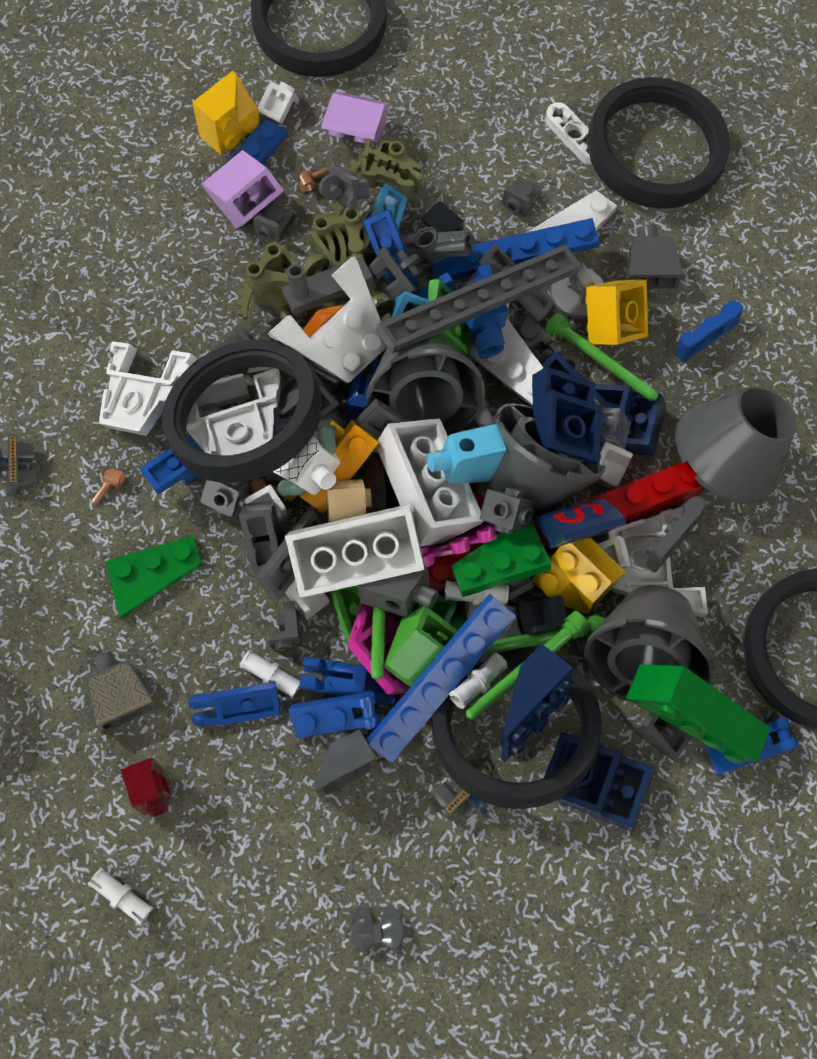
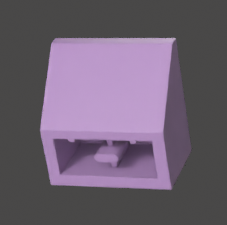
M342 92L332 93L321 128L329 130L328 134L335 137L344 138L345 135L355 136L354 140L357 142L366 143L368 139L375 141L384 135L390 103Z
M243 150L201 184L236 229L244 225L284 191L271 172Z

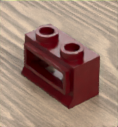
M151 757L120 769L131 805L134 809L143 815L148 814L149 817H155L168 811L167 806L170 805L168 800L172 799L166 777L162 775L163 767Z

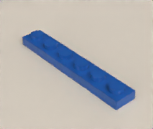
M589 218L473 244L472 254L468 256L444 257L442 261L431 265L434 279L447 272L452 280L471 276L478 267L482 266L479 260L495 243L518 265L563 245H566L572 253L598 248L599 240L594 220Z
M489 594L386 715L378 727L366 739L368 745L392 763L516 615Z

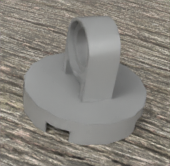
M582 266L578 273L553 283L551 286V300L554 302L555 310L566 318L570 316L572 318H579V320L588 319L585 302L586 287L604 283L602 278L594 271Z

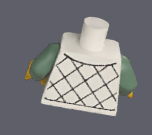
M333 419L330 424L320 428L318 432L315 430L307 445L292 460L273 471L285 479L278 484V495L292 502L296 496L302 495L306 491L316 495L321 488L328 490L335 485L336 476L333 472L340 464V459L335 453L337 449L336 441L343 435L345 430Z

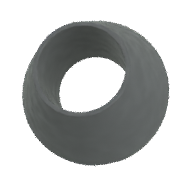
M439 333L393 354L387 347L369 383L366 393V406L368 407L375 399H378L412 421L440 418L446 433L456 428L460 431L469 425L480 412L485 399V385L478 368Z
M749 386L696 404L686 410L676 426L675 440L677 450L683 463L688 462L696 472L697 476L695 479L711 493L735 503H757L760 499L771 495L780 482L795 435L796 418L788 403L777 393L762 386Z
M505 404L498 409L494 424H497L507 451L492 480L488 481V488L505 491L506 487L524 491L523 497L533 500L531 507L533 509L532 518L555 509L600 479L603 475L605 465L601 466L600 463L593 464L545 449L537 430L533 407L521 404Z
M648 585L632 590L590 635L584 650V659L588 663V672L591 677L604 689L623 699H626L640 664L685 666L709 684H711L713 678V660L690 602L681 593L664 586Z

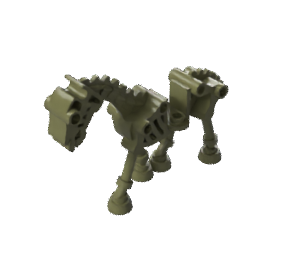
M368 139L364 151L358 155L359 160H350V169H343L355 172L358 179L369 181L370 188L383 187L386 183L407 198L414 197V192L416 195L421 194V166L405 152V146L401 141L382 140L378 149H372L371 139ZM334 199L337 203L330 205L333 213L317 216L313 220V231L309 232L310 248L315 254H312L305 260L304 270L306 278L343 264L352 257L358 258L362 256L365 263L368 262L369 264L377 258L363 223L364 219L360 216L357 208H349L337 199ZM269 243L265 246L264 254L261 255V259L258 262L252 261L246 265L245 276L247 281L240 282V287L243 290L238 291V297L242 298V300L237 301V307L242 308L238 311L239 317L247 320L251 300L255 305L272 307L282 317V320L289 315L294 319L292 311L283 295L282 287L289 285L285 269L292 264H297V262L285 246L281 248L278 243ZM335 249H337V251H338V253H339V255H340V261H339V262L336 261V251H335ZM418 276L420 285L416 287L418 291L429 284V280L426 277L421 278ZM374 281L373 285L368 286V290L381 318L392 310L395 301L386 293H381V291L377 290L378 288ZM335 299L320 306L326 309L346 304L341 303L340 299Z

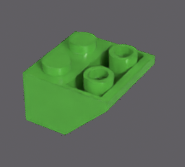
M422 606L401 619L384 668L411 687L458 630L427 606Z

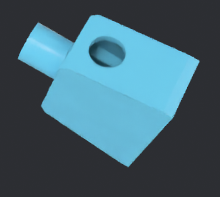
M497 424L451 434L448 436L442 451L428 454L427 462L431 472L443 470L446 481L450 484L488 482L492 480L507 449Z

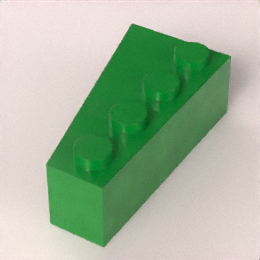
M640 664L626 697L627 700L702 741L706 746L723 753L725 759L736 764H742L743 761L757 763L770 730L768 725L685 666Z

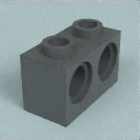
M274 500L244 505L239 514L253 573L260 572L284 541Z

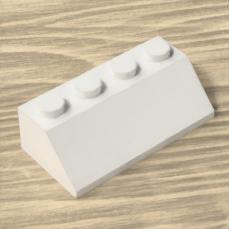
M440 418L387 424L376 446L400 506L411 504L420 547L445 543L484 522V520L479 519L481 511L469 483L450 484L446 481L443 470L431 472L428 467V454L442 451L448 438Z
M411 504L290 531L285 536L300 598L424 570Z

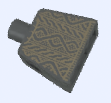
M111 651L101 653L94 658L99 672L86 678L94 724L98 730L103 733L158 708L129 661L116 664Z

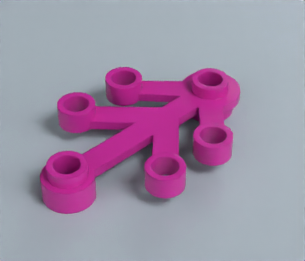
M486 522V524L462 533L445 543L421 546L423 564L429 567L435 563L434 557L467 552L471 549L470 544L492 541L501 532L494 529L496 524Z

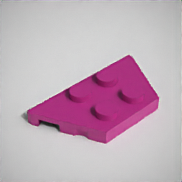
M360 602L347 646L371 674L373 607ZM385 611L384 664L399 627L397 620L388 611ZM385 668L383 677L376 680L387 695L403 694L410 688V686Z

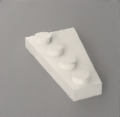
M596 190L528 232L593 218L597 231L613 215L617 205Z
M507 319L505 327L502 328L503 338L506 343L503 345L505 349L493 357L481 359L474 346L476 340L472 339L469 357L533 407L532 375L543 369V367Z

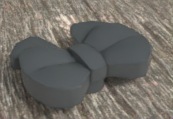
M387 905L382 914L381 924L373 925L372 916L367 907L357 910L352 917L353 926L351 932L355 949L364 953L373 945L380 946L382 944L391 951H396L400 948L404 932L401 923L402 915L399 911Z

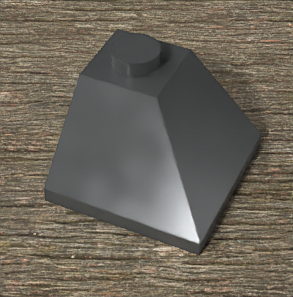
M346 730L334 737L335 742L330 744L314 781L320 798L377 769L376 757L360 730L353 733L351 730Z

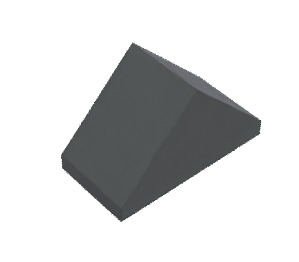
M650 712L647 713L634 732L675 762L692 738L688 733Z

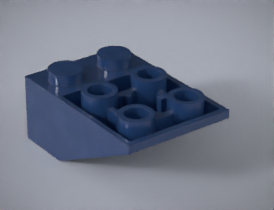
M543 644L520 665L503 731L501 760L504 763L512 755L517 757L527 746V739L533 733L539 734L548 724V717L555 710L560 712L570 699L568 692L572 686L571 675L573 667Z

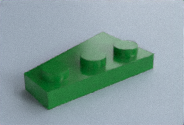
M532 521L526 526L525 530H513V534L501 532L497 535L496 539L486 542L452 565V574L462 597L551 570L550 559Z
M193 535L105 561L120 619H124L131 614V611L143 603L146 604L155 595L167 587L173 586L202 566Z

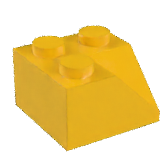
M231 71L192 102L199 136L220 155L228 149L231 150L236 147L239 140L247 134L253 133L260 124L258 107L234 71Z
M616 280L586 287L587 333L591 344L619 345L648 337L647 280Z
M591 538L560 546L550 558L551 570L536 574L532 581L549 598L562 595L564 606L588 615L626 572Z

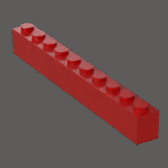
M682 462L578 504L595 499L604 500L613 505L625 517L626 524L624 525L688 501L692 496L698 497L702 494L705 487L695 479L697 474L689 463ZM532 521V523H533V525H534V527H535V529H536V531H537V527H536L535 521ZM548 539L541 540L548 556L558 550L559 547L550 548ZM485 543L471 545L469 551L461 554H451L436 559L433 565L427 567L430 581L428 587L438 591L439 595L444 597L446 580L456 582L452 574V565Z

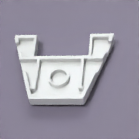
M355 257L348 259L332 274V277L349 296L350 301L310 338L291 315L286 316L268 333L274 340L293 348L299 354L314 362L316 366L344 383H349L387 347L376 331L377 325L381 320Z
M112 341L110 352L114 354L113 362L108 364L106 373L110 375L109 388L104 389L99 424L107 428L147 436L162 414L171 388L184 371L195 363L198 358L191 353L172 350L161 378L131 374L128 371L137 348L131 344Z
M274 368L253 375L259 395L257 400L202 418L197 401L194 403L188 416L186 429L203 452L213 455L240 454L255 449L276 436L273 408L279 407L281 388L279 369Z
M684 505L674 510L663 511L659 515L645 520L641 519L607 533V540L617 536L624 538L631 567L623 569L626 573L612 588V592L627 596L632 590L642 586H664L685 596L696 616L705 617L708 614L705 587H673L670 557L657 572L653 573L645 567L649 556L646 554L647 549L655 539L659 541L663 539L666 535L664 530L673 518L678 520L681 518L680 515L683 512ZM698 524L691 531H695Z

